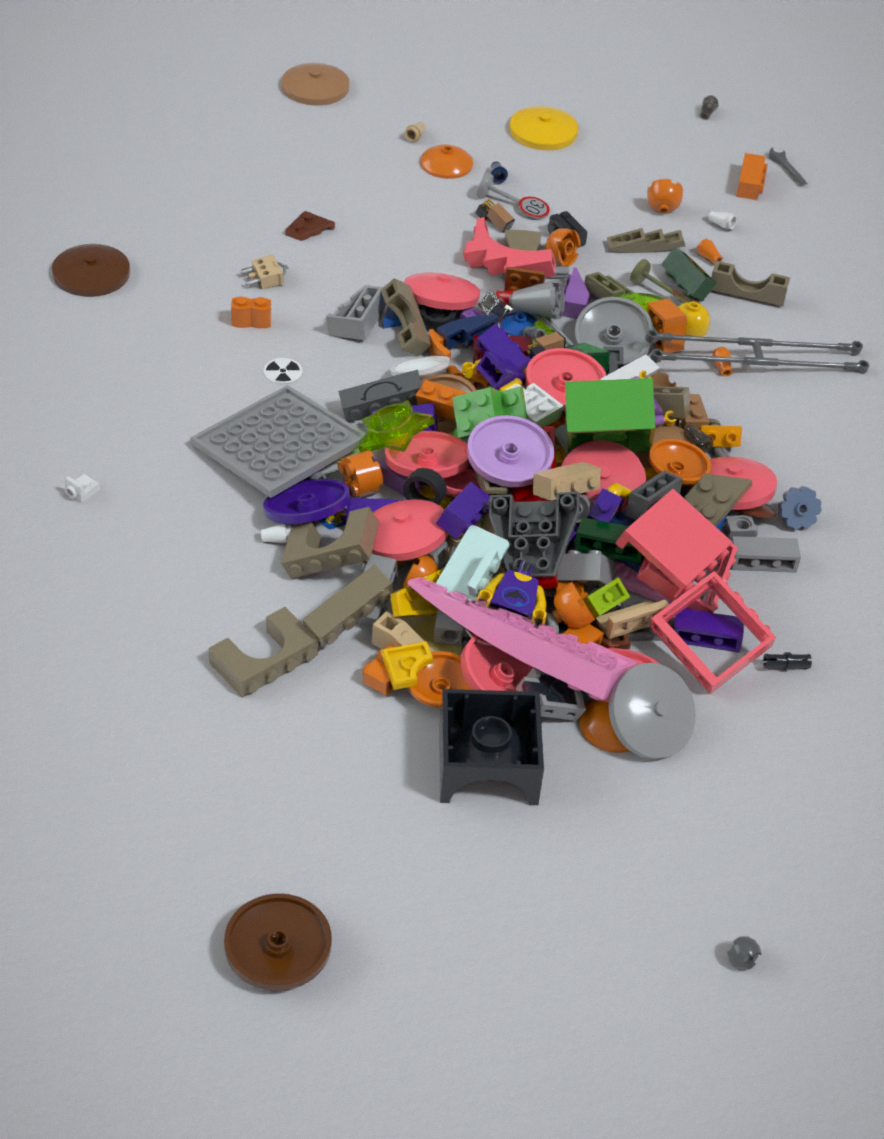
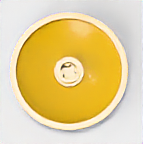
M532 106L517 111L511 117L509 130L512 137L524 146L538 150H558L571 145L576 140L578 123L573 116L563 110L548 106Z

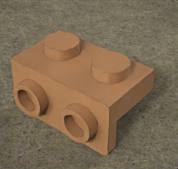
M689 394L691 410L685 418L675 422L677 427L686 432L688 428H700L702 425H709V419L700 394Z

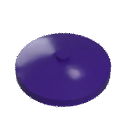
M314 479L298 482L272 498L268 496L263 502L265 516L273 522L299 524L320 520L341 511L348 505L351 497L349 487L341 481Z

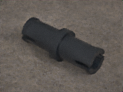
M784 652L783 654L766 653L763 656V661H767V663H763L764 668H783L784 670H791V668L809 669L811 668L812 661H808V659H812L810 654H791V652Z

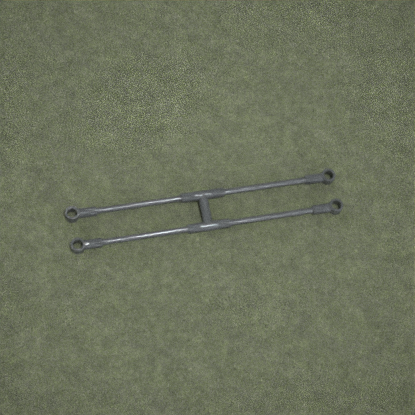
M653 329L648 330L645 337L649 343L671 340L737 343L738 345L752 346L755 357L735 358L680 355L670 352L666 353L660 349H653L650 359L655 363H659L661 360H698L763 366L791 365L843 368L844 370H857L861 374H865L870 366L865 360H860L858 363H828L764 358L761 346L772 347L774 345L828 348L860 354L863 344L859 341L826 344L773 341V339L701 337L658 333Z

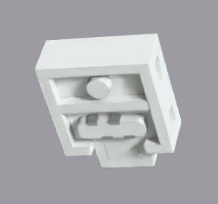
M535 383L527 386L526 389L523 388L529 421L543 427L560 419L564 407L561 403Z

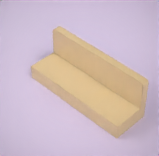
M649 600L601 615L596 618L595 622L608 639L649 627L651 618L666 608L669 603L666 600L655 603Z

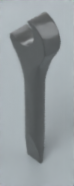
M774 147L770 148L769 159L782 165L800 185L807 184L798 171L788 162L784 150L783 152H775L773 150Z

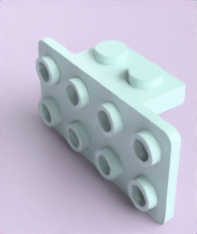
M471 525L436 584L447 587L448 593L450 591L460 592L467 595V600L476 601L479 592L486 587L492 575L497 572L500 562L509 548V542L486 530Z

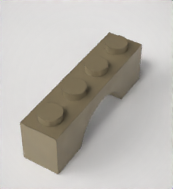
M716 261L711 277L717 283L712 289L713 291L779 306L784 305L790 277L771 273L768 278L762 281H749L738 274L735 265Z
M393 278L381 289L386 305L396 313L402 323L403 330L397 334L402 350L419 356L432 344L410 285Z

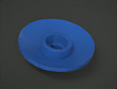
M512 312L505 315L501 320V327L510 336H523L522 331L526 326L539 328V322L534 316L525 312Z

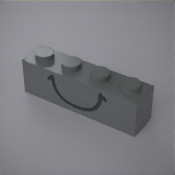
M417 369L340 390L338 392L346 421L349 422L371 416L372 410L418 403L416 393L422 386Z

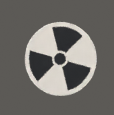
M277 358L269 361L264 366L263 371L264 375L273 382L290 383L299 379L303 370L301 365L295 360Z

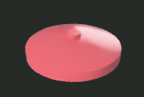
M422 272L412 274L404 280V283L410 285L415 301L425 306L445 310H462L474 307L479 302V288L472 282L458 276L437 272Z
M554 348L540 352L530 360L526 370L525 381L527 386L535 383L564 406L562 411H565V382L600 380L607 375L603 367L591 356L573 349Z
M417 431L406 433L392 439L385 447V462L387 466L396 473L407 477L418 468H429L439 473L442 478H446L462 472L470 463L467 456L468 444L454 435L443 432Z
M597 440L581 444L573 449L562 463V466L585 462L601 468L600 489L583 493L590 496L593 503H595L603 488L607 490L613 483H618L630 490H635L646 483L645 470L639 458L625 446L612 441ZM626 499L619 512L627 508L628 502Z
M742 457L710 459V474L744 478L752 481L753 485L732 510L759 507L774 497L777 489V478L774 472L766 465Z
M416 499L398 501L379 508L373 512L379 521L371 554L396 559V561H404L432 552L445 541L449 534L435 524L444 512V509L433 502Z
M477 635L472 637L461 653V669L472 690L516 691L517 685L529 674L533 667L495 646L476 642L479 637Z

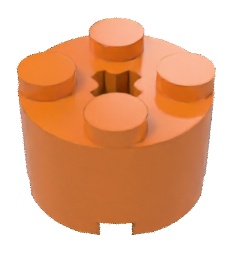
M369 450L344 457L342 461L338 462L339 472L344 479L343 483L349 487V492L353 498L364 497L382 490L379 488L380 485H383L381 468L378 461L373 462L371 457L374 454Z

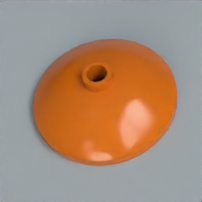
M448 144L436 145L427 149L421 155L420 163L423 170L438 178H459L467 175L473 168L472 156L458 146Z
M662 439L655 442L650 448L649 461L655 471L659 474L665 470L683 478L682 484L684 485L696 484L705 473L710 474L711 462L708 456L700 448L689 442L679 439Z
M436 651L431 652L433 664L425 666L418 672L417 686L408 687V690L419 702L430 707L441 708L442 689H472L463 675L461 656L451 652Z
M589 700L585 704L586 710L579 718V728L584 738L593 746L604 751L615 753L628 752L629 750L620 742L613 730L609 716V703L603 700Z

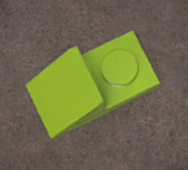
M618 577L583 600L594 618H597L629 598L630 595Z

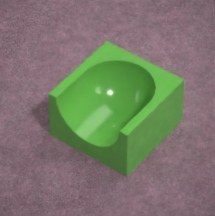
M653 378L565 382L567 455L579 445L597 440L621 444L633 453L650 451L655 434Z

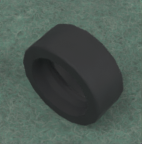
M425 305L420 306L419 312L428 332L430 329L437 332L438 327L456 320V310L438 309ZM431 314H442V315H444V316H446V317H445V318H432V317H430V316H428V315H431Z
M418 468L406 479L403 485V494L406 500H426L440 505L447 494V486L444 479L436 471L429 468ZM415 481H423L429 484L434 490L435 498H428L420 494L416 489Z

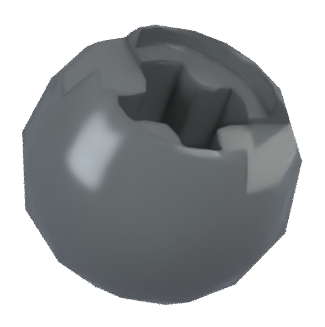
M749 936L736 938L733 941L735 944L728 951L729 960L735 967L741 970L751 969L756 965L754 962L759 954L761 955L762 953L760 946L755 939Z

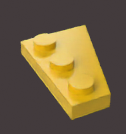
M444 568L423 577V579L436 583ZM409 585L390 594L393 617L437 615V611L440 610Z

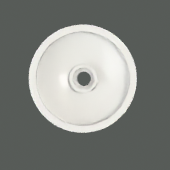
M427 356L410 359L390 368L391 375L395 376L417 369L420 379L442 374L449 367L450 358L446 356Z

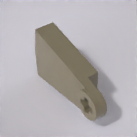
M505 230V246L524 251H539L542 232Z

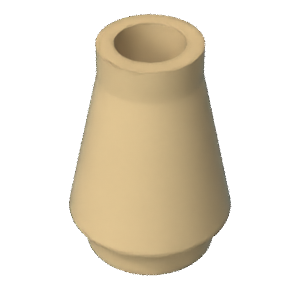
M418 122L407 126L405 129L406 139L411 142H417L426 130V125L423 122Z

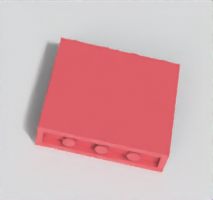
M672 489L630 525L617 540L616 544L623 549L631 543L680 588L674 595L677 598L682 592L685 593L695 586L694 581L699 583L707 574L706 570L711 572L718 564L717 559L721 562L729 554L727 548L732 544V541L679 493Z

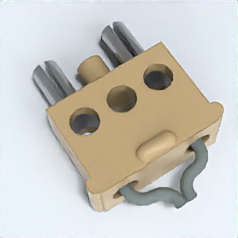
M270 254L269 256L252 260V266L241 269V274L249 275L250 280L246 281L248 287L260 284L262 289L283 285V275L286 274V270L289 268L287 265L277 262L274 255Z

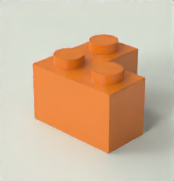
M663 299L647 303V313L658 333L686 336L687 316L672 301ZM656 341L654 346L663 352L672 353L684 350V343L686 341Z

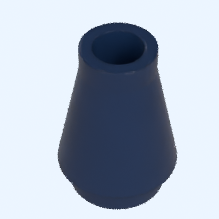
M498 161L491 164L493 182L499 184L505 182L508 177L507 170Z

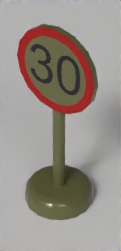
M646 259L639 261L631 273L630 281L634 284H640L647 278L684 303H699L688 295L673 290L649 275L651 264Z

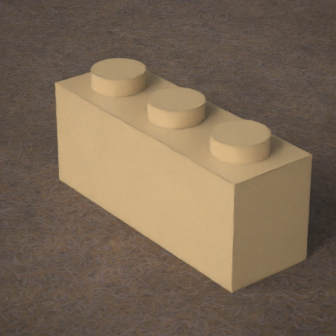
M580 462L535 472L533 477V494L551 501L557 499V493L579 492L581 494L600 489L601 468Z

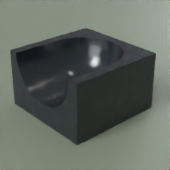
M442 689L439 722L440 803H450L453 794L467 784L483 780H498L511 783L523 790L528 797L529 805H539L544 773L540 692Z

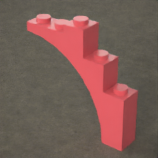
M477 218L476 226H474L475 236L472 237V241L466 243V249L463 250L464 260L468 261L470 268L484 266L485 269L488 268L490 276L505 273L506 276L507 267L545 272L544 278L555 276L556 262L552 249L524 251L503 246L489 236L485 218Z

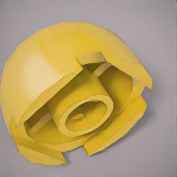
M686 302L679 305L678 308L687 316L685 334L705 336L710 327L708 310L697 302Z

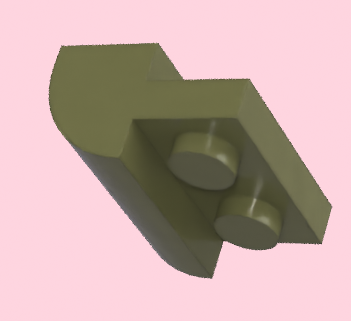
M600 272L586 275L584 280L588 292L598 299L622 297L634 300L636 293L609 275L604 276Z

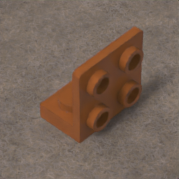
M507 267L504 291L519 290L545 283V272Z

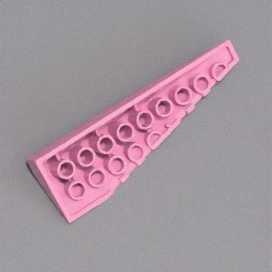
M417 577L408 580L407 584L421 596L480 638L518 660L568 683L569 688L589 693V697L595 700H604L610 697L611 690L620 675L627 669L638 665V662L591 641L588 644L578 642V636L570 633L569 635L557 634L556 628L548 625L535 626V620L532 623L530 618L503 608H499V610L485 607L486 602L482 600L479 602L469 601L466 594L455 591L448 593L447 587Z

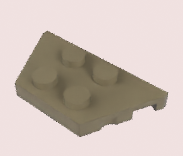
M705 473L684 499L716 527L753 484L750 479Z

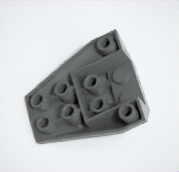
M579 492L557 493V501L515 502L513 495H490L489 517L495 535L509 542V548L503 557L507 570L517 572L520 562L525 561L534 565L530 577L546 578L556 576L579 516Z

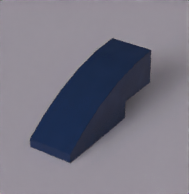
M480 315L458 319L438 327L437 333L445 339L444 347L448 350L461 343L468 347L472 345L473 335H482L495 323L498 325V316Z

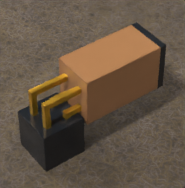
M490 199L480 204L475 212L480 218L484 217L485 220L489 218L503 233L505 230L511 229L515 222V219L500 203L495 205Z
M558 331L536 338L535 344L527 346L530 349L527 353L532 359L535 355L545 350L565 348L566 338Z

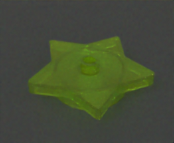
M408 400L403 403L382 407L370 417L362 419L367 433L358 444L359 451H373L386 447L404 452L414 435L435 423L434 418L430 414L414 412Z

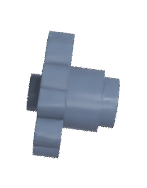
M801 486L799 489L791 487L783 493L784 500L778 503V514L784 517L783 522L785 525L798 530L801 527L807 529L817 522L816 515H819L822 509L821 500L816 498L814 490Z

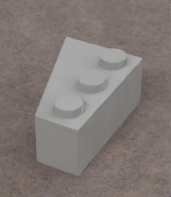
M365 285L350 297V301L347 304L339 305L338 311L333 315L329 313L326 316L329 336L366 340L386 307L381 292L383 287Z
M569 550L567 554H564L558 569V581L584 583L586 588H593L594 585H606L615 580L616 563L597 550H589L588 554H580L581 552Z
M371 554L370 560L363 562L361 574L375 564L392 584H397L398 571L396 559ZM387 601L379 603L374 607L370 615L361 617L356 621V624L373 628V624L386 612Z

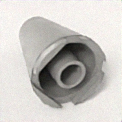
M553 280L516 290L510 295V306H513V309L516 311L552 319H561L562 316L559 314L564 312L565 293L564 290H560L559 285L563 284L560 280Z

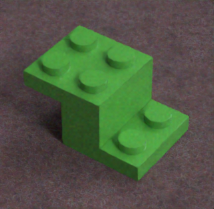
M520 386L504 391L488 387L452 397L457 433L460 439L469 438L472 430L479 423L491 417L508 415L528 420L524 391Z

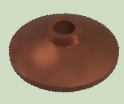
M763 505L751 509L734 510L749 516L762 518L776 517V513Z

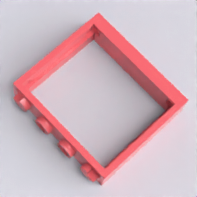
M733 543L727 548L729 554L721 562L718 560V564L714 569L718 576L722 579L725 578L726 581L731 575L729 570L736 561L734 557L738 547ZM645 557L636 578L670 601H675L677 598L674 595L680 588L666 575L658 571L657 567ZM710 589L705 593L703 600L698 598L685 609L714 613L719 607L717 603L720 598Z
M715 571L652 617L650 622V628L709 694L713 693L771 648L776 638L770 631L771 628L759 620L756 611L752 608L749 609L738 592H733L728 586L726 579H722ZM710 589L715 592L761 642L718 677L710 671L667 623Z

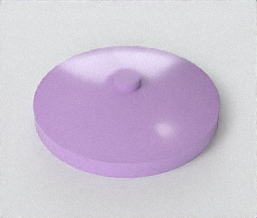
M505 415L486 419L472 430L468 439L467 456L474 470L486 480L506 487H523L533 484L535 472L551 468L554 458V447L548 434L537 424L521 417Z

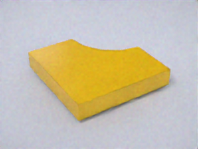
M427 641L381 650V656L394 690L417 686L418 672L425 666L433 664V657Z

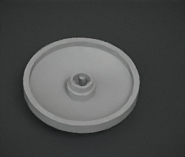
M606 297L590 303L580 313L575 325L576 344L587 343L604 349V347H624L623 365L649 352L652 343L647 342L645 337L647 331L650 329L654 330L649 314L636 302L622 297Z
M643 663L633 666L620 675L610 693L609 716L613 730L620 742L637 756L646 759L666 758L683 749L691 738L696 716L693 697L684 680L667 666L658 663Z

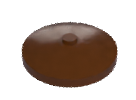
M83 244L71 247L60 253L53 262L52 274L56 285L65 292L83 297H96L110 294L124 286L130 277V263L125 254L114 247L102 244Z
M283 893L263 895L242 905L230 918L224 935L226 959L234 973L254 987L271 991L294 989L314 979L327 964L332 947L331 928L322 911L304 898Z

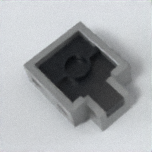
M534 667L516 687V691L540 692L542 717L577 721L586 710L581 691L569 688L568 683Z

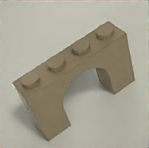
M370 507L350 511L345 530L341 536L333 543L322 548H318L321 535L312 522L292 526L281 564L292 579L370 560L379 521Z
M286 607L266 616V632L282 648L276 655L261 659L247 656L229 638L209 647L210 665L242 698L256 692L267 683L275 681L285 673L293 671L301 664L313 660L318 655V639Z

